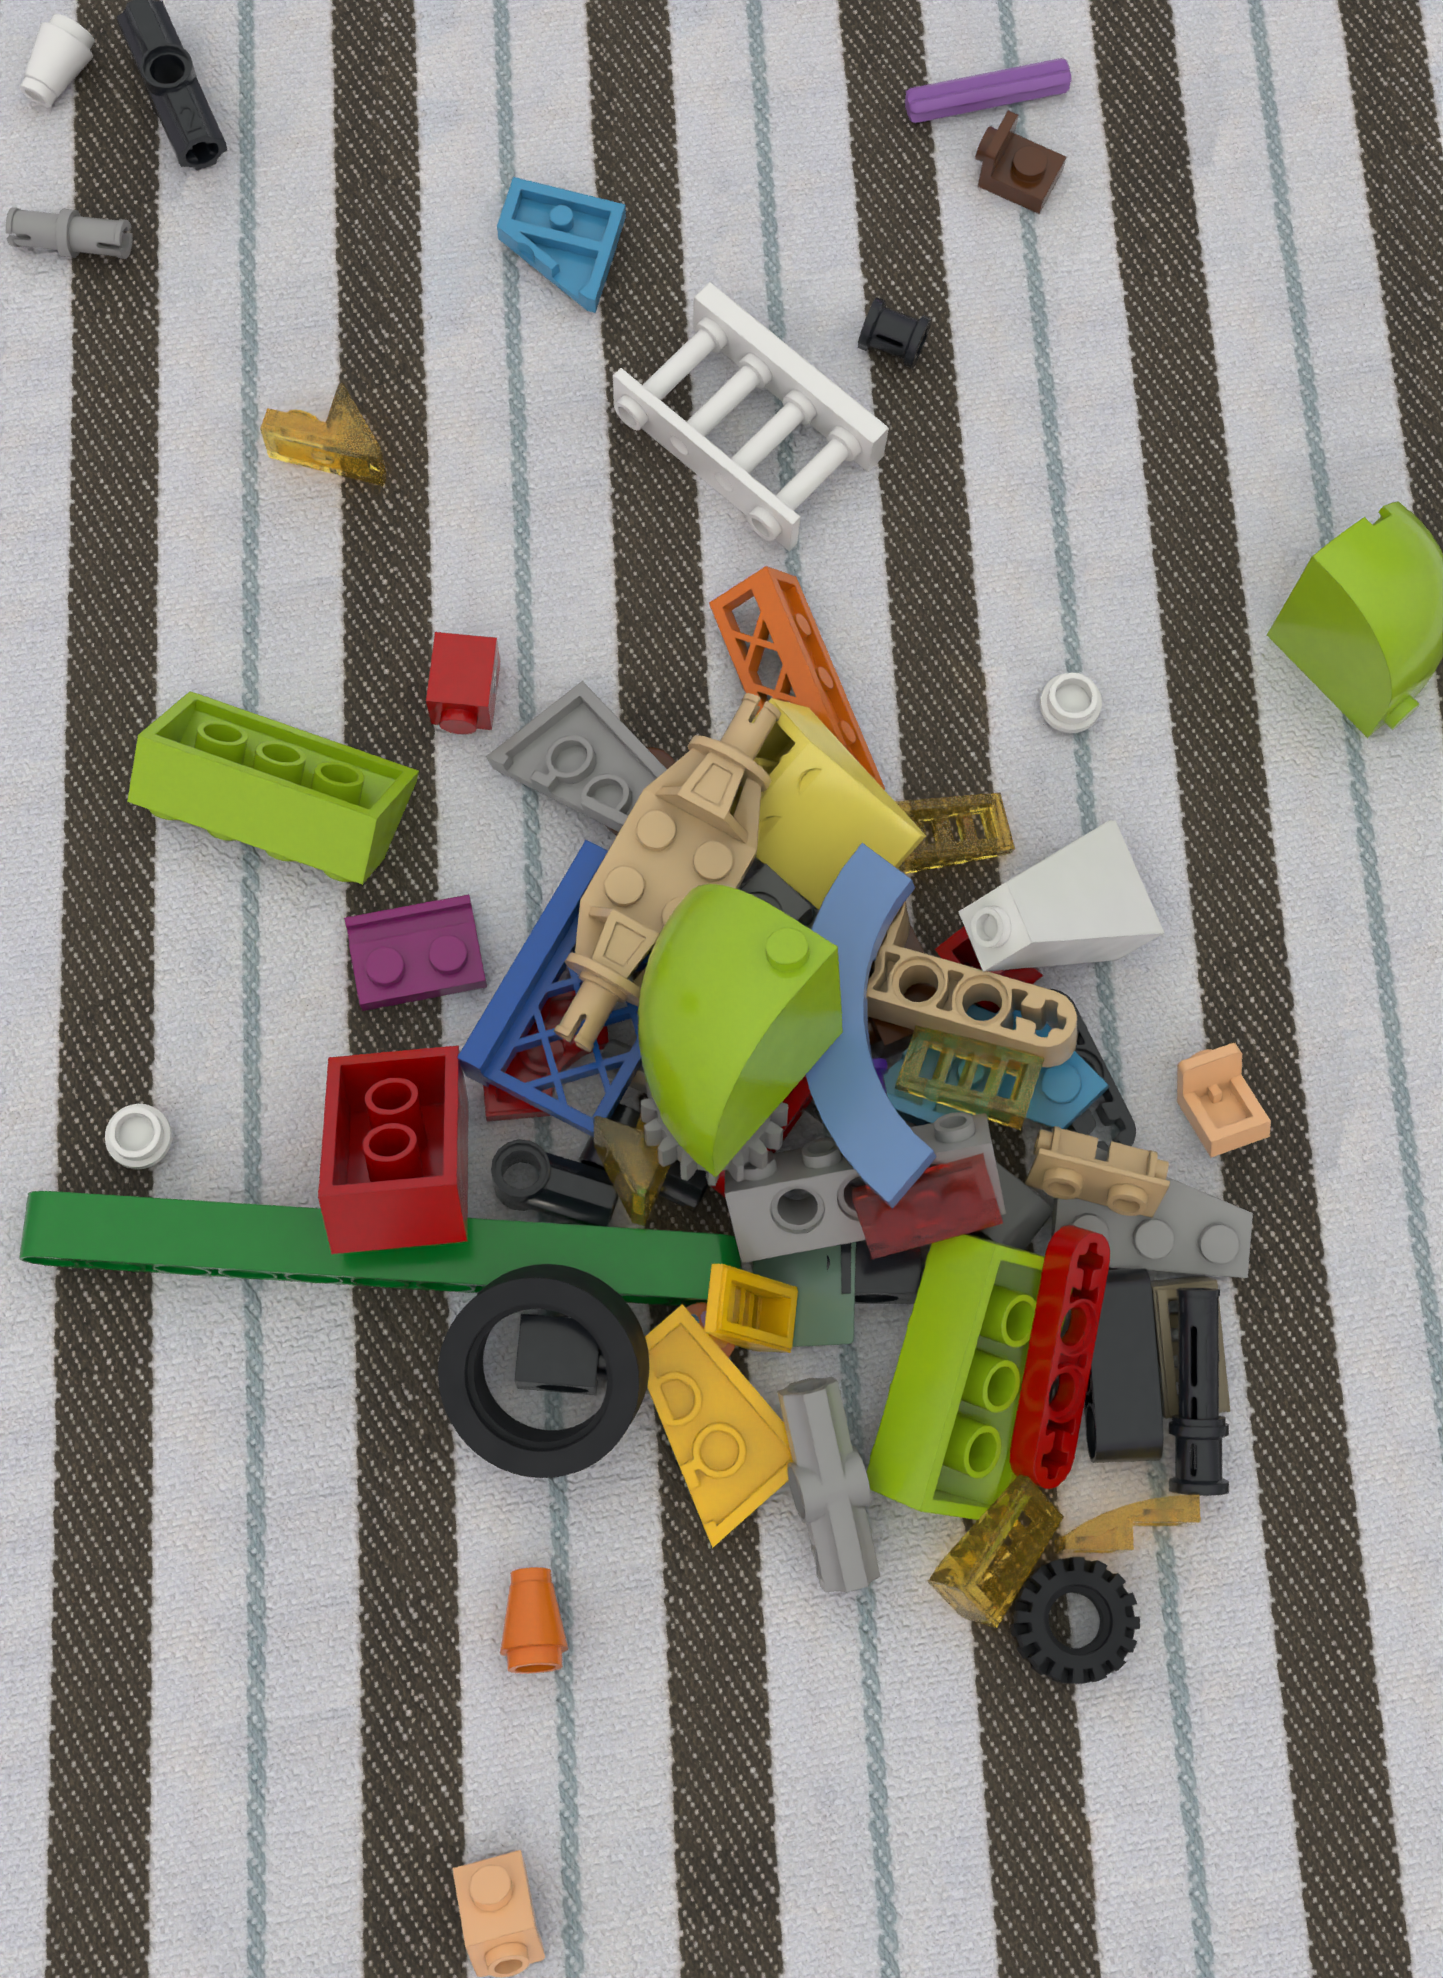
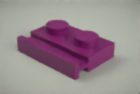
M469 894L344 918L359 1005L362 1011L487 988Z

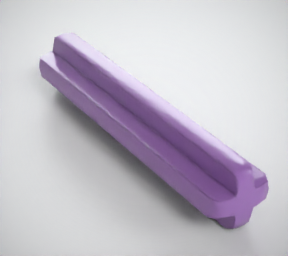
M1058 58L913 87L906 91L905 107L909 120L913 123L1062 94L1070 89V82H1072L1071 71L1067 60Z

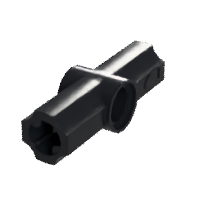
M133 0L127 2L125 10L116 17L117 23L146 87L152 109L161 121L180 166L192 167L198 171L215 165L220 155L227 151V145L198 82L191 56L183 48L163 1Z

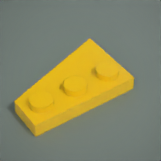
M682 1304L645 1336L649 1353V1380L647 1388L713 1548L789 1481L787 1466L788 1463L793 1461L784 1422L709 1334L704 1332L703 1327Z

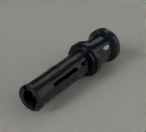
M1178 1288L1179 1414L1172 1415V1421L1168 1423L1169 1434L1175 1436V1477L1169 1479V1491L1185 1495H1224L1229 1493V1481L1224 1479L1222 1475V1438L1229 1436V1424L1226 1423V1417L1219 1415L1220 1289Z

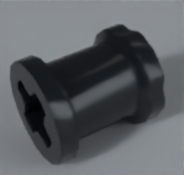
M876 297L864 321L858 340V348L867 351L870 347L903 359L904 366L913 369L925 345L932 318L925 315L920 319L913 318L886 307L885 300Z

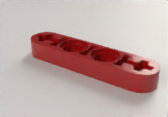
M1073 1225L1063 1226L1056 1231L1046 1249L1010 1448L1009 1462L1012 1472L1020 1479L1047 1489L1059 1486L1068 1476L1074 1462L1110 1264V1248L1106 1238L1102 1234ZM1071 1310V1320L1068 1329L1061 1338V1326L1064 1317ZM1059 1375V1386L1056 1395L1049 1404V1393L1052 1384Z

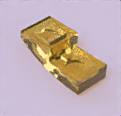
M1177 1495L1148 1499L1105 1512L1071 1528L1056 1538L1055 1553L1122 1554L1134 1550L1133 1526L1188 1527L1200 1523V1496Z

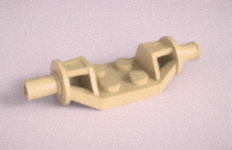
M746 693L720 741L706 736L695 735L687 746L689 751L643 789L580 899L575 953H569L565 964L579 975V979L583 983L560 1024L556 1025L554 1032L566 1041H572L580 1024L585 1020L574 1041L577 1042V1047L591 1052L595 1040L617 1001L621 1003L626 1001L639 1006L640 990L646 967L633 982L628 979L649 951H652L661 930L672 912L693 888L705 884H718L738 889L757 855L761 792L767 790L772 781L769 774L754 759L774 723L781 716L779 709L767 700L755 722L752 723L760 709L758 703L761 697ZM740 785L743 787L734 816H732L729 811Z

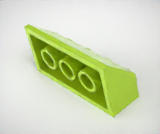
M189 691L138 734L127 802L147 808L154 816L161 819L181 820L206 829L215 838L226 841L237 840L263 849L269 856L277 860L297 861L324 871L328 877L334 880L356 882L363 885L386 856L417 782L419 771Z
M936 1227L931 1247L926 1257L925 1268L913 1310L908 1320L907 1331L895 1373L889 1387L888 1398L876 1440L871 1450L870 1461L866 1471L870 1490L920 1512L1001 1524L1008 1523L1020 1480L1012 1472L1010 1466V1448L1045 1256L944 1227ZM1064 1317V1320H1063V1323H1062V1326H1061V1332H1062L1063 1324H1064V1321H1065V1317Z

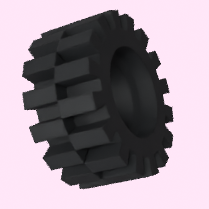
M1073 1556L1058 1559L1032 1571L1033 1574L1029 1578L1024 1579L1017 1590L1020 1592L1017 1599L1012 1600L1010 1612L1014 1613V1624H1010L1011 1634L1017 1638L1020 1646L1017 1650L1023 1659L1027 1658L1033 1665L1031 1668L1040 1675H1046L1052 1678V1681L1060 1683L1084 1684L1097 1682L1107 1678L1106 1675L1112 1671H1118L1126 1663L1124 1661L1126 1655L1134 1651L1137 1641L1133 1640L1134 1632L1136 1629H1140V1616L1135 1617L1133 1605H1136L1137 1601L1134 1593H1127L1123 1586L1126 1581L1119 1573L1113 1574L1106 1569L1108 1565L1098 1560H1085V1557ZM1067 1593H1077L1085 1596L1095 1605L1099 1614L1100 1624L1098 1633L1088 1645L1082 1648H1070L1063 1645L1054 1637L1049 1626V1613L1052 1605L1059 1597Z

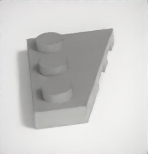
M583 681L486 756L494 770L617 832L622 828L643 789L667 770Z
M1097 1147L1095 1159L1106 1161L1107 1151ZM1166 1177V1180L1170 1181V1185L1153 1218L1144 1215H1121L1109 1209L1108 1206L1077 1198L1066 1200L1054 1197L1051 1238L1056 1231L1067 1225L1102 1234L1108 1241L1110 1248V1268H1144L1149 1271L1248 1278L1253 1213Z

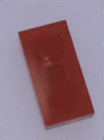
M983 1153L927 1168L893 1209L867 1185L852 1189L853 1203L872 1259L1003 1224L1001 1208Z

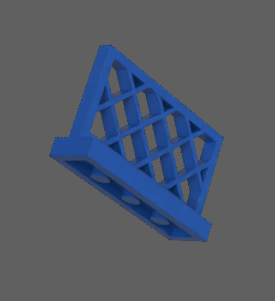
M585 840L457 1058L466 1077L486 1087H489L491 1084L599 1140L642 1064L638 1038V1006L626 1002L627 1007L612 1011L603 1026L631 1019L637 1039L629 1052L602 1059L596 1039L592 1049L596 1062L559 1073L550 1043L563 1038L554 1032L555 1028L546 1030L541 1015V1010L548 998L574 990L577 994L583 983L577 973L569 967L571 978L559 981L567 967L565 964L567 956L571 952L575 953L580 899L608 850ZM650 955L643 959L633 973L642 971L646 967ZM536 1020L539 1033L527 1036ZM585 1020L582 1021L575 1035L578 1034ZM543 1045L551 1075L524 1083L505 1073L517 1052ZM620 1068L610 1085L607 1071ZM600 1074L605 1095L592 1117L567 1104L562 1087L563 1084ZM555 1087L559 1100L541 1091Z

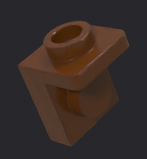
M1008 110L998 129L991 126L987 128L977 149L975 159L982 162L978 187L1040 214L1064 169L1067 156L1015 134L1019 115Z

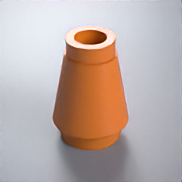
M542 1567L514 1570L510 1573L511 1585L509 1586L500 1654L507 1657L508 1672L533 1674L561 1669L563 1667L562 1653L569 1648L554 1584L551 1579V1570Z

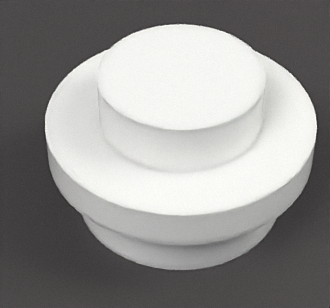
M1064 673L1055 676L1045 685L1040 697V710L1043 718L1051 727L1064 733H1079L1087 730L1095 723L1102 708V698L1097 686L1091 679L1080 673Z
M132 1104L120 1109L110 1119L105 1131V1144L110 1155L119 1164L131 1169H145L157 1164L167 1154L172 1142V1130L166 1117L158 1109L146 1104Z

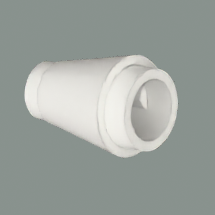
M53 14L48 23L42 22L24 74V80L19 87L21 92L35 103L51 108L55 99H58L93 58V54L90 51L95 42L93 36L80 24L61 14Z

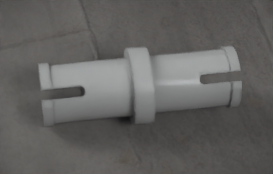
M12 207L7 214L5 231L8 234H16V236L9 235L7 238L9 245L12 247L25 246L57 250L60 256L76 258L79 253L116 256L121 259H127L132 248V233H123V231H130L131 229L129 220L83 217L78 210L65 208L59 214L21 210L20 208Z

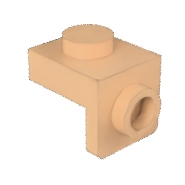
M1230 1043L1213 1050L1199 1051L1190 1058L1182 1060L1177 1065V1103L1210 1158L1270 1137L1271 1120L1241 1075L1242 1052L1236 1043Z
M521 1850L452 1868L465 1948L476 1976L510 1977L524 1971L529 1964L542 1961L545 1958V1953L536 1924L526 1865Z

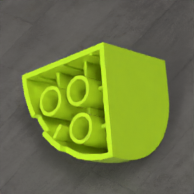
M1399 501L1384 505L1378 512L1381 517L1373 525L1364 517L1315 553L1267 633V636L1367 738L1385 723L1394 730L1420 706L1415 697L1431 679L1443 658V553L1426 526Z
M705 884L693 888L675 908L652 949L640 990L638 1038L645 1080L660 1111L663 1123L690 1157L716 1178L842 1034L843 1026L838 946L754 895L729 886Z

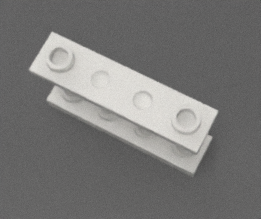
M709 282L694 297L693 329L695 334L643 385L622 368L613 375L614 409L627 426L636 431L642 428L744 513L750 526L759 536L770 542L775 539L790 552L798 542L801 518L795 510L844 460L848 462L854 460L869 472L884 457L889 427ZM711 351L715 353L721 351L738 365L739 370L696 413L685 421L661 400ZM755 387L759 389L765 387L782 401L783 407L732 458L728 457L705 437ZM799 424H810L827 438L828 443L774 495L752 477L750 473Z

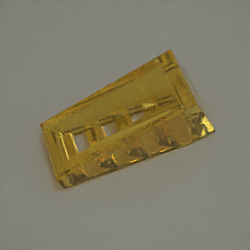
M1000 792L895 801L925 835L924 824L930 823L935 843L929 844L926 835L922 842L899 866L898 870L904 874L1011 854L1015 849ZM980 813L986 839H978L972 815ZM955 818L961 841L954 842L949 819Z
M916 1025L895 1084V1089L973 1115L986 1113L988 1120L1021 1130L1045 1058L1022 1050ZM928 1048L941 1052L932 1080L919 1077ZM954 1056L966 1060L957 1086L945 1083ZM978 1065L991 1068L984 1092L971 1090ZM1004 1073L1017 1077L1010 1099L996 1096Z
M1018 1475L943 1558L929 1578L928 1583L961 1617L997 1628L1064 1516L1028 1476ZM1022 1511L1032 1520L1026 1528L1018 1520ZM1007 1535L1013 1541L1009 1547L1004 1543ZM993 1560L995 1563L989 1568L988 1566Z

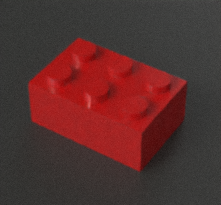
M459 1045L328 1057L318 1199L331 1254L467 1242L469 1101L463 1069L457 1058L460 1053Z

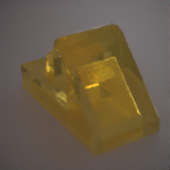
M343 383L338 384L326 422L320 421L314 415L302 410H289L286 413L267 408L260 430L269 458L384 486L387 474L381 447Z
M641 1114L636 1129L600 1116H595L593 1118L596 1152L631 1222L645 1226L671 1164L665 1167L659 1164V1145L647 1146L644 1133V1125L647 1123L642 1122Z

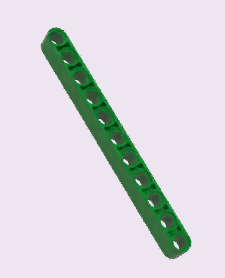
M32 1191L28 1193L19 1260L23 1262L54 1267L479 1293L499 1276L521 1267L537 1264H555L576 1268L599 1278L612 1287L626 1303L680 1306L683 1304L685 1307L696 1303H707L712 1264H725L741 1269L742 1264L735 1236L725 1234L468 1218L467 1242L331 1254L321 1208L57 1191Z

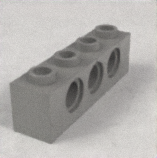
M950 1113L941 1116L934 1123L910 1127L935 1152L937 1157L931 1164H937L943 1168L932 1175H921L893 1209L871 1188H860L849 1184L851 1180L860 1176L845 1159L833 1138L815 1139L799 1149L778 1153L768 1151L767 1166L762 1170L750 1162L745 1163L744 1180L736 1182L729 1170H726L724 1194L741 1262L745 1263L1006 1214L987 1114ZM793 1189H803L811 1193L807 1198L800 1200L789 1199L783 1194Z

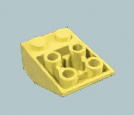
M771 698L768 702L779 709L781 716L774 723L754 759L769 774L772 780L768 789L761 792L756 858L763 864H767L788 885L820 910L824 898L841 869L861 843H864L898 869L926 835L809 707ZM758 713V714L756 715V717L753 719L752 723L755 722V720H756L757 716L759 715V713ZM740 785L729 811L732 816H734L743 787Z

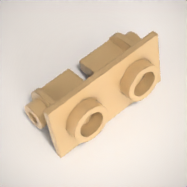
M1054 1126L1051 1132L1039 1129L1033 1151L1036 1157L1025 1181L1027 1186L1042 1189L1048 1195L1058 1199L1068 1200L1077 1198L1108 1206L1109 1209L1121 1215H1144L1153 1218L1170 1185V1181L1166 1180L1169 1162L1157 1159V1152L1111 1141L1106 1161L1095 1159L1098 1144L1097 1137L1061 1129V1127Z

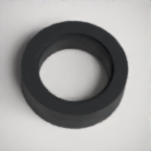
M537 1264L521 1267L499 1276L485 1286L460 1311L452 1322L444 1338L438 1364L441 1400L452 1426L462 1440L477 1455L492 1465L513 1474L534 1478H553L573 1474L590 1467L607 1455L618 1444L635 1418L643 1402L649 1380V1353L646 1339L636 1315L626 1301L612 1287L599 1278L576 1268L555 1264ZM545 1309L567 1315L587 1329L599 1345L607 1369V1388L600 1409L586 1421L561 1430L533 1428L508 1415L492 1396L486 1383L483 1369V1354L487 1338L495 1324L500 1320L523 1310Z

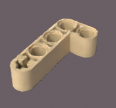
M906 901L903 903L887 929L876 960H873L871 965L874 972L868 979L866 994L869 1017L1038 1067L1051 1068L1058 1066L1072 1056L1077 1043V1014L1074 1005L1066 996L1054 990L991 972H983V970L904 948L909 936L910 921ZM917 983H928L937 989L934 996L923 1002H912L903 996L909 987ZM979 1001H991L1000 1008L996 1016L985 1021L975 1020L966 1014L968 1008ZM1019 1010L1021 1011L1022 1018L1016 1017V1029L1013 1030V1012ZM1046 1021L1057 1023L1058 1028H1052L1048 1037L1036 1035V1030H1042Z

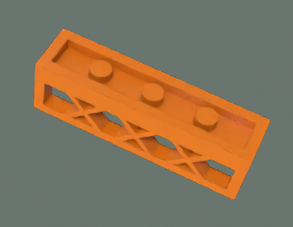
M765 566L709 602L745 693L761 697L758 703L760 709L757 714L763 708L766 700L769 701L767 695L773 696V699L809 707L885 790L797 577ZM754 596L760 609V615L754 634L750 636L741 633L732 610ZM769 634L773 640V643L767 641ZM745 641L750 642L749 650L746 646ZM765 648L777 651L782 662V669L775 689L763 686L757 673ZM791 687L794 691L795 696L789 694Z

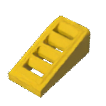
M712 1264L704 1332L738 1347L756 1352L791 1353L798 1297L797 1287L725 1264Z

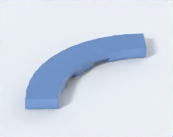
M861 843L841 869L828 891L811 929L838 946L843 1032L808 1071L806 1078L822 1121L841 1153L866 1185L893 1209L937 1156L897 1113L879 1080L871 1056L868 1033V999L866 994L872 962L876 960L887 929L900 907L915 889L911 878L864 843Z

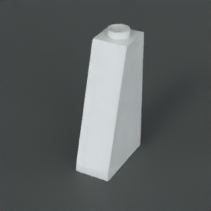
M1116 820L1105 822L959 911L983 972L1116 961L1164 934V930Z

